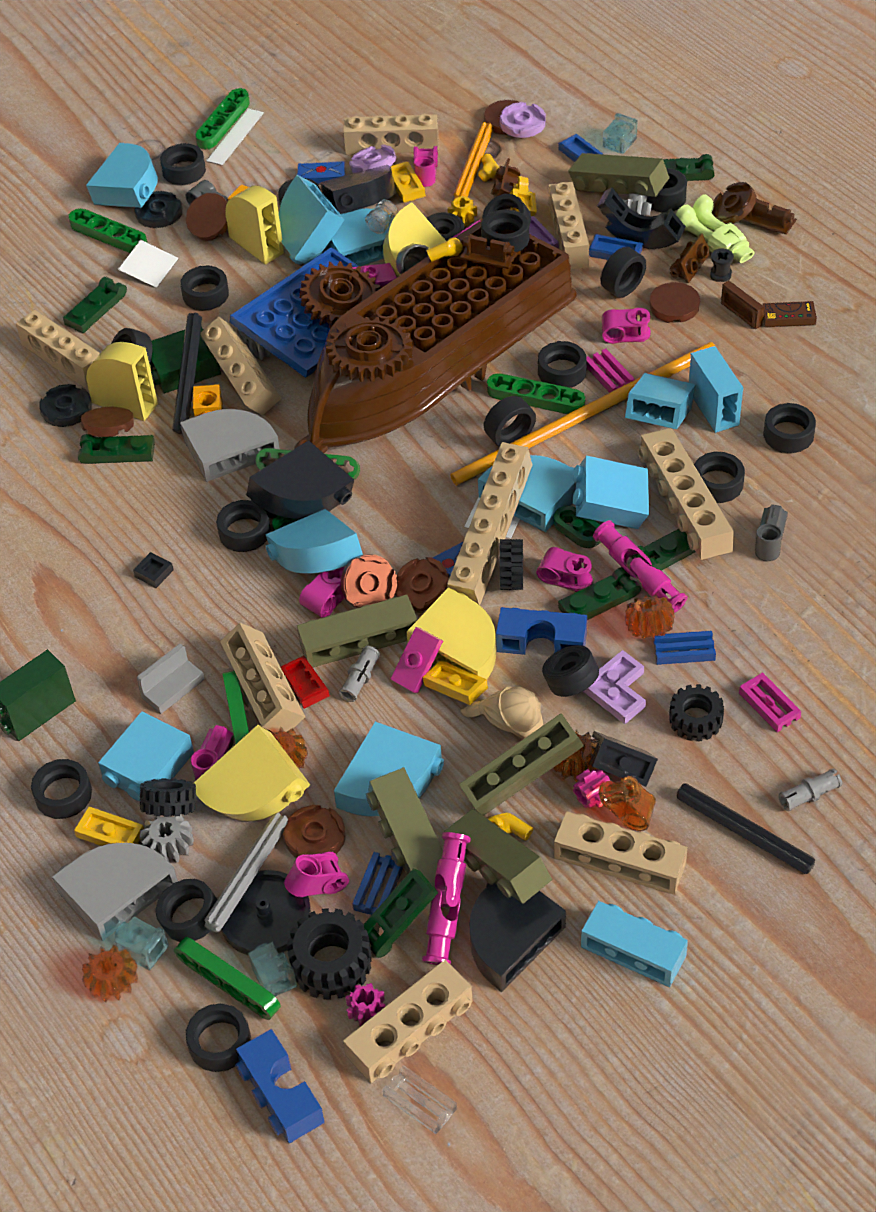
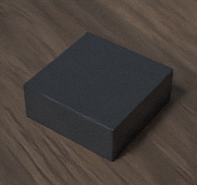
M150 552L133 569L135 578L157 588L174 569L171 562Z

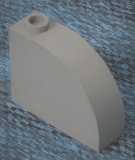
M237 409L216 410L180 422L184 442L206 482L256 464V456L262 449H280L278 436L272 426L262 417L248 411ZM268 454V458H263V461L270 459V454Z
M113 843L92 849L70 864L61 867L52 876L59 895L102 941L159 899L165 889L178 882L174 867L161 854L149 847L134 843Z

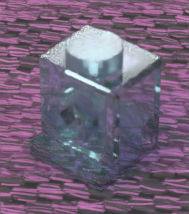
M616 113L615 119L603 131V147L624 154L637 139V119Z
M133 917L129 923H121L115 932V944L118 953L149 971L169 946L163 929L160 927L156 929L136 917Z
M264 943L248 953L252 970L259 984L274 996L297 987L292 966H289L284 952L277 953L273 943Z

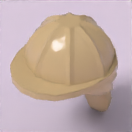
M518 686L506 687L502 691L495 692L487 699L474 701L471 705H467L460 710V713L465 717L485 715L487 720L503 731L513 733L522 739L543 726L541 703L535 696V693Z

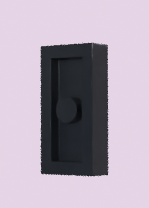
M594 731L592 737L598 743L589 764L597 769L647 787L658 758L643 749Z

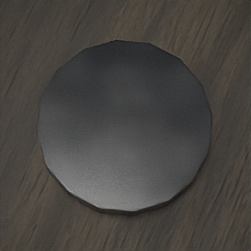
M154 191L141 208L135 207V215L138 222L145 227L164 228L179 220L182 215V203L171 192Z
M73 384L58 385L46 392L43 400L41 398L39 402L41 416L45 422L52 426L67 427L80 423L81 416L92 410V401L87 390L81 387L82 389L76 388V385Z

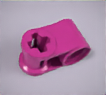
M414 146V172L424 187L431 186L436 182L438 146L422 149Z
M644 308L611 309L602 314V337L608 343L644 342L650 337L651 330L648 327L650 313ZM638 315H640V321H637ZM638 329H641L640 335H638Z
M550 547L536 570L538 578L544 583L561 586L575 592L593 583L592 575L589 573L592 568L591 560L587 556L564 551L558 547Z
M344 567L321 572L302 590L299 597L300 605L322 618L331 615L344 599L341 591V576Z
M336 853L303 854L296 858L285 878L284 885L288 892L297 897L335 894L348 885L349 878L346 873L341 871Z

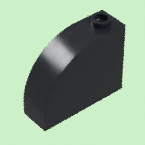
M389 165L320 182L322 193L340 214L378 204L391 198L396 193L393 174Z
M308 440L250 476L246 496L270 513L287 518L303 519L323 509L330 511L340 504H346L352 497L354 479Z
M487 883L486 888L481 892L472 908L469 923L471 952L481 974L493 986L503 992L566 927V910L541 891H538L522 904L513 896L507 898L500 891L496 883L492 885Z

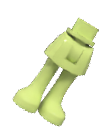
M708 195L700 196L694 203L693 208L688 204L679 208L676 215L686 226L684 230L696 236L703 233L704 239L708 242L707 245L710 252L721 248L728 249L733 253L734 260L736 259L740 263H744L753 257L755 252L749 247V242L743 233L734 224H725L713 216V201Z

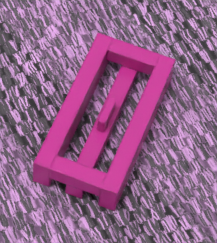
M606 348L602 350L600 355L597 352L593 354V358L587 357L586 368L609 393L635 380ZM596 364H599L606 371V374ZM610 379H613L618 384V386H616Z
M763 672L739 687V694L776 732L781 731L784 725L786 727L789 726L793 719L797 721L801 718L802 711ZM759 684L769 695H766L757 685ZM775 701H776L788 714H785V713L775 704Z

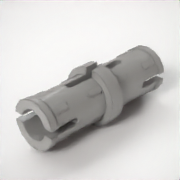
M371 646L363 647L358 660L348 670L349 676L339 691L341 698L348 702L356 701L362 686L370 680V672L380 657L377 649Z
M834 768L812 779L807 777L802 780L800 785L779 793L781 805L787 803L784 809L790 811L808 801L815 802L819 800L820 795L841 787L842 779L839 774L833 776L837 773Z

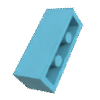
M601 901L597 902L581 931V948L668 987L673 983L687 955L688 940L673 930L666 931L653 925L646 918L632 916L614 904H605Z

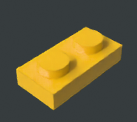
M408 161L390 166L395 189L403 203L425 197V188Z
M442 660L423 676L424 686L468 705H471L488 689L487 679Z
M89 806L74 832L77 838L100 846L113 843L138 844L140 841V831L144 830V826Z

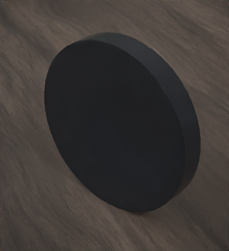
M275 870L258 871L227 919L221 932L229 945L237 951L253 957H270L288 951L287 940L291 939L290 932L292 928H298L297 922L301 918L305 920L309 918L308 913H311L309 896L297 897L288 892L284 885L286 873Z

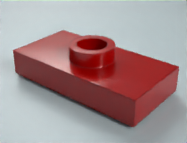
M304 655L280 666L303 709L330 696L328 688Z

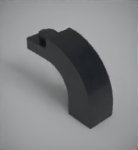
M613 188L604 192L597 205L602 214L609 220L605 228L613 236L619 239L643 243L642 248L645 249L666 248L679 242L686 227L672 209L656 216H644L634 212Z

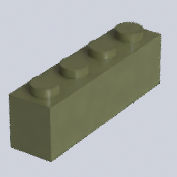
M582 153L568 171L575 190L605 192L613 188L618 194H639L655 197L669 179L663 158Z
M408 595L393 597L382 602L364 605L357 609L297 625L299 643L305 658L314 668L360 655L365 646L381 649L406 642L407 631L417 621V617Z
M560 713L459 785L474 808L484 816L584 745L565 717Z
M403 767L371 780L366 798L371 810H377L381 820L378 821L382 835L385 839L390 838L394 846L391 849V853L398 867L403 866L406 875L412 869L420 870L435 888L437 863L439 859H442L443 849L405 768Z
M471 809L444 831L464 834L471 838L470 843L466 844L465 863L473 872L479 870L483 878L490 885L496 883L500 891L507 898L513 896L523 904L552 881L540 856L474 809Z

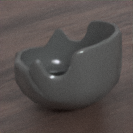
M413 243L403 247L396 259V267L399 274H403L428 257V247Z

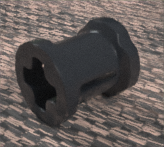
M721 248L712 252L711 261L713 262V267L710 271L712 280L726 282L731 279L732 270L730 265L734 260V255L730 250Z

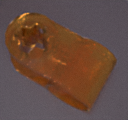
M626 776L619 782L605 781L600 785L599 798L601 803L619 818L624 826L634 831L648 829L656 798L642 787L636 778Z

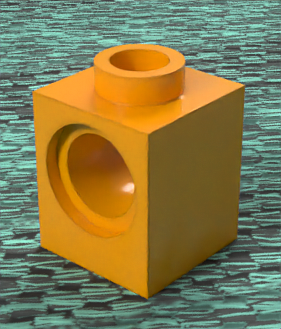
M220 384L193 386V411L195 417L211 411L223 410Z

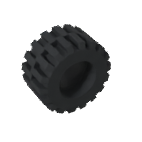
M324 908L322 913L316 914L315 911L308 913L309 918L307 920L301 918L297 922L298 928H292L290 932L291 939L287 940V953L295 982H299V987L304 992L309 990L310 996L317 998L321 994L324 1000H331V995H337L338 999L345 997L344 992L347 991L354 993L355 985L357 983L363 985L366 981V974H370L371 970L370 943L367 930H364V924L360 919L355 921V915L350 912L343 915L342 909L335 908L334 912H329V908ZM336 946L346 950L341 957L333 961H320L314 958V955L325 947Z

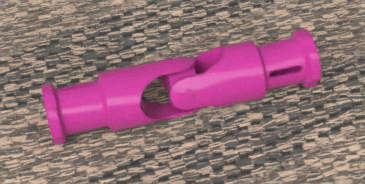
M611 520L602 523L595 530L593 539L596 542L600 541L609 550V555L630 576L635 579L639 578L643 589L652 598H657L666 607V612L669 615L679 611L686 603L688 596L685 593H680L671 584V579L663 571L650 566L652 565L650 559L627 536H622L614 528L615 525ZM634 554L641 555L642 557L634 558L631 561L629 570L627 567L629 557Z
M442 833L444 847L442 859H439L437 863L434 884L438 894L431 901L426 931L429 939L426 955L422 956V962L427 964L439 965L446 960L451 965V961L448 959L451 940L455 939L461 901L460 893L463 888L466 864L464 863L466 844L470 843L471 839L464 834ZM441 907H450L446 917L443 916Z

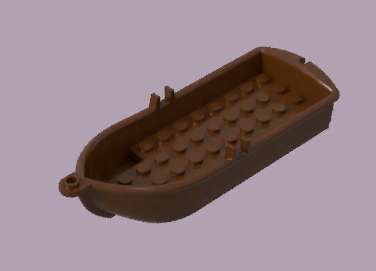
M482 220L456 237L462 245L465 236L474 235L481 237ZM507 229L496 231V233L499 234H510L516 232ZM529 234L528 245L517 252V256L509 269L460 259L466 248L463 246L462 251L457 256H444L431 262L429 256L347 311L333 324L328 333L318 361L313 389L309 399L307 413L309 434L297 442L294 449L309 440L325 453L330 447L346 446L371 440L417 419L459 385L470 391L472 389V375L483 381L486 375L487 364L575 300L577 292L572 288L569 254ZM365 317H368L370 321L379 317L381 322L388 318L389 324L398 322L399 328L405 327L406 333H410L413 344L412 358L409 359V365H403L402 372L394 370L395 376L386 374L385 380L379 377H375L373 382L369 378H365L360 382L359 377L349 380V374L341 377L340 370L333 371V366L328 364L326 347L327 340L331 339L330 333H337L336 327L345 328V322L354 324L356 318L361 322L364 321Z

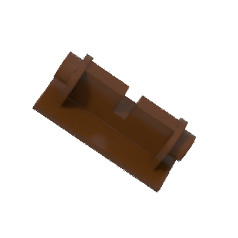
M509 158L504 166L500 165L496 172V182L491 191L494 198L502 194H510L513 184H518V176H521L518 168L509 166Z
M756 198L754 207L742 220L786 235L797 221L791 209L773 205L772 210H770V203Z
M703 233L696 240L689 241L680 254V258H677L670 266V275L672 277H684L686 283H690L708 258L710 252Z
M469 235V237L465 236L463 239V246L466 248L460 259L509 269L517 256V252L514 251V246H511L510 242L491 240L490 246H487V238Z

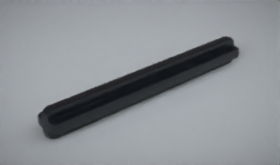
M195 312L189 313L186 321L172 428L176 434H182L180 422L190 418L202 316Z
M683 783L678 789L676 797L683 803L800 872L808 874L813 869L815 858L687 783Z

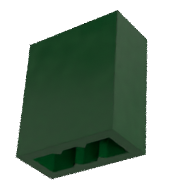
M185 329L151 340L152 357L149 365L155 386H160L163 394L178 389ZM201 335L194 384L221 375L220 365Z
M48 649L0 681V728L6 735L11 733L18 741L76 702L65 666Z

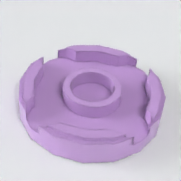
M524 102L514 103L504 108L502 115H500V127L510 136L519 138L535 136L545 128L546 114L536 104L529 106Z
M382 145L381 149H376L375 146L368 147L354 154L349 165L353 173L384 165L391 166L396 160V155L391 146Z

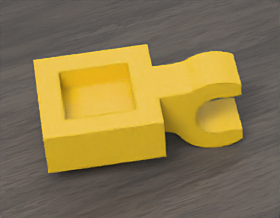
M518 176V184H513L510 194L518 196L529 209L531 216H535L537 213L535 193L528 191V178ZM511 208V210L519 212L517 208Z

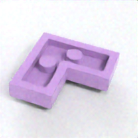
M622 650L599 669L597 680L583 692L622 723L626 724L643 710L646 705V700L628 687L644 674V666Z

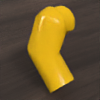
M485 154L481 158L484 166L478 172V176L484 182L494 178L499 167L490 154Z
M450 238L448 241L428 249L427 253L431 262L444 256L459 255L463 245L458 238Z
M502 813L488 818V820L506 833H514L524 841L530 838L534 830L533 827L511 813Z

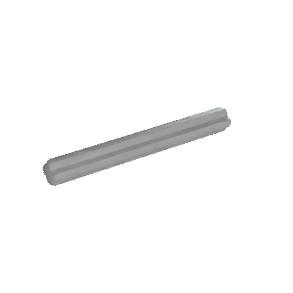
M280 813L272 815L205 918V927L208 930L219 932L281 837L288 821L285 815Z

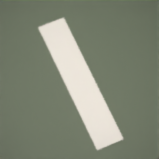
M248 108L207 161L223 165L264 112Z

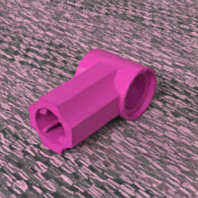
M215 725L214 728H209L201 748L191 756L195 781L231 749L235 740L234 733L227 730L226 727Z

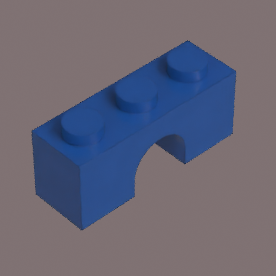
M500 608L496 631L497 652L526 655L527 645L537 638L550 640L554 644V653L568 646H585L587 615L549 612L546 610Z
M272 1029L236 1049L240 1061L235 1064L243 1081L250 1080L255 1087L251 1092L259 1107L262 1109L266 1106L271 1116L268 1117V1120L277 1136L283 1133L290 1144L325 1123L322 1108L305 1081L289 1089H283L275 1085L280 1076L291 1070V1065L287 1052Z

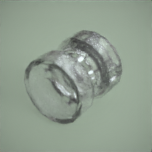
M381 200L375 206V210H371L366 215L365 222L371 231L383 234L397 215L398 209L392 202Z

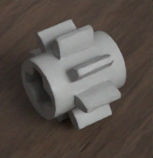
M629 194L627 200L622 199L634 212L650 216L652 204L646 202L647 196Z

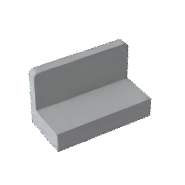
M182 644L177 645L137 676L142 699L160 714L205 680L203 672L188 660L186 649Z

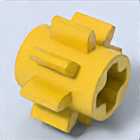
M465 196L455 198L454 201H451V207L447 208L448 213L455 214L461 218L464 227L474 223V217L478 216L477 206L473 205L472 199L470 200Z

